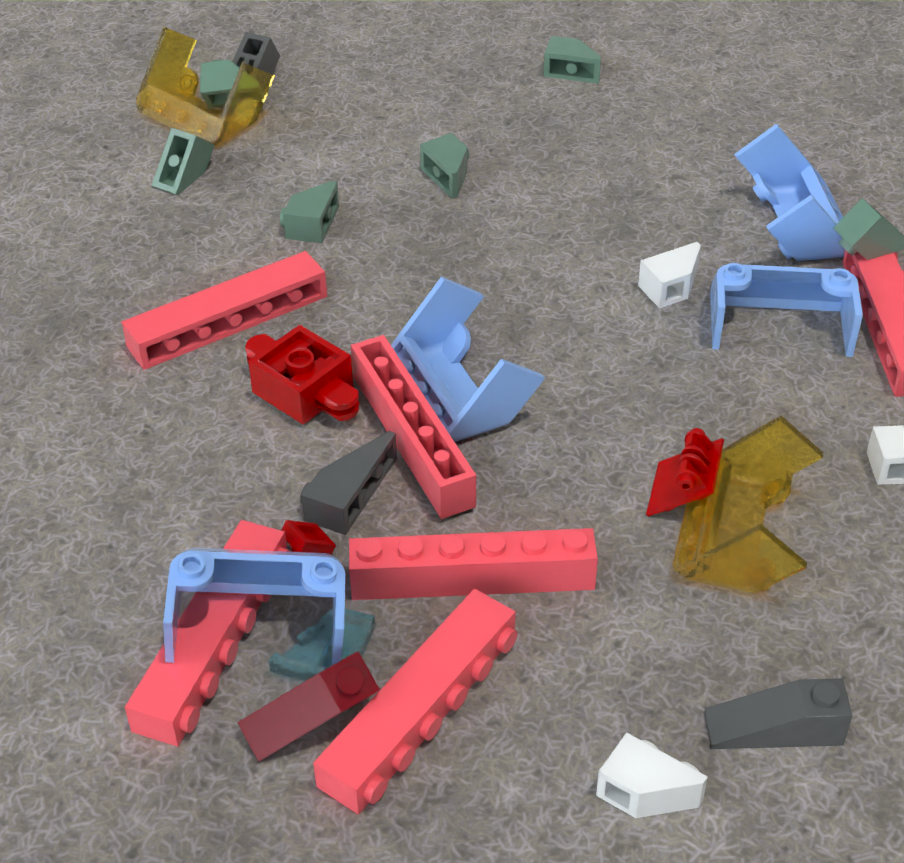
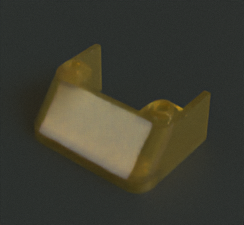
M163 26L136 97L138 110L169 127L196 135L215 146H219L253 125L260 115L275 75L242 62L224 109L219 107L208 108L204 100L194 96L199 84V78L193 69L187 67L197 40Z
M781 415L723 448L714 494L702 500H695L686 504L674 555L673 569L686 580L749 593L765 591L772 585L806 569L807 562L763 526L766 508L782 503L790 495L793 474L822 459L824 452Z

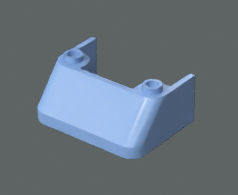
M775 124L735 153L736 158L753 176L756 182L753 190L762 202L768 200L776 212L778 218L766 225V227L778 240V246L788 260L792 257L796 261L844 257L845 249L838 243L842 237L833 229L843 218V215L824 179L778 124Z
M730 263L718 269L711 284L712 349L720 348L725 305L839 311L846 356L853 357L863 313L858 280L848 270L842 268L820 269Z
M440 277L391 346L454 442L509 424L545 378L541 373L501 359L480 387L477 388L461 365L460 360L469 350L471 343L470 332L464 323L484 296L480 292Z
M191 548L183 551L172 560L169 567L163 619L165 662L174 663L182 591L333 597L332 665L341 661L345 614V570L336 557L326 553Z

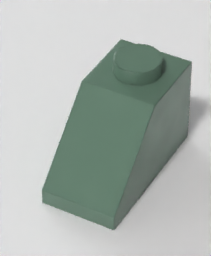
M551 36L544 54V77L599 84L601 56L580 39Z
M218 59L212 62L201 63L200 94L208 108L265 102V97L257 81L232 61Z
M171 127L151 186L179 195L206 172L215 145L196 135Z
M452 133L421 143V169L452 199L458 197L467 174V160L469 159V151L465 143L457 139Z
M329 181L291 196L287 206L283 207L280 213V225L284 226L285 239L323 243L339 208L337 181Z
M863 198L833 227L842 237L838 243L852 256L858 252L867 260L904 250V235Z

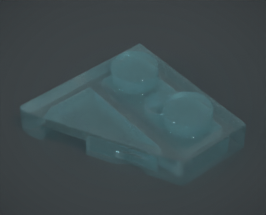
M333 609L322 616L318 624L308 627L296 637L297 644L283 655H280L278 652L273 654L268 661L270 672L306 681L332 666ZM345 609L341 660L359 651L361 657L363 656L376 627L374 615Z

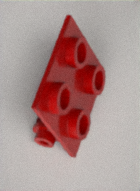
M693 428L685 435V448H683L681 454L658 462L646 512L648 517L664 511H671L675 507L695 500H702L714 494L724 444L723 438L711 442L702 429Z

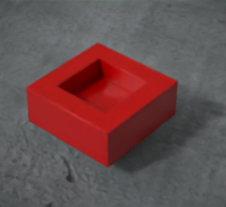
M286 520L281 531H285L286 541L291 546L292 552L326 553L332 555L336 547L335 543L316 523Z

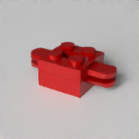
M300 324L277 341L267 334H259L251 337L246 342L245 350L249 365L252 393L302 425L321 411L326 412L338 421L349 420L358 413L360 408L358 401L359 393L353 386L352 359L349 353Z

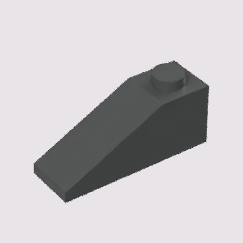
M245 32L232 62L255 79L262 90L270 81L280 54L270 37ZM248 104L217 108L241 113Z
M388 431L320 469L312 482L305 484L300 495L304 521L316 523L320 527L346 535L397 460L396 433Z
M843 678L800 679L707 707L704 711L711 749L844 746L853 716Z

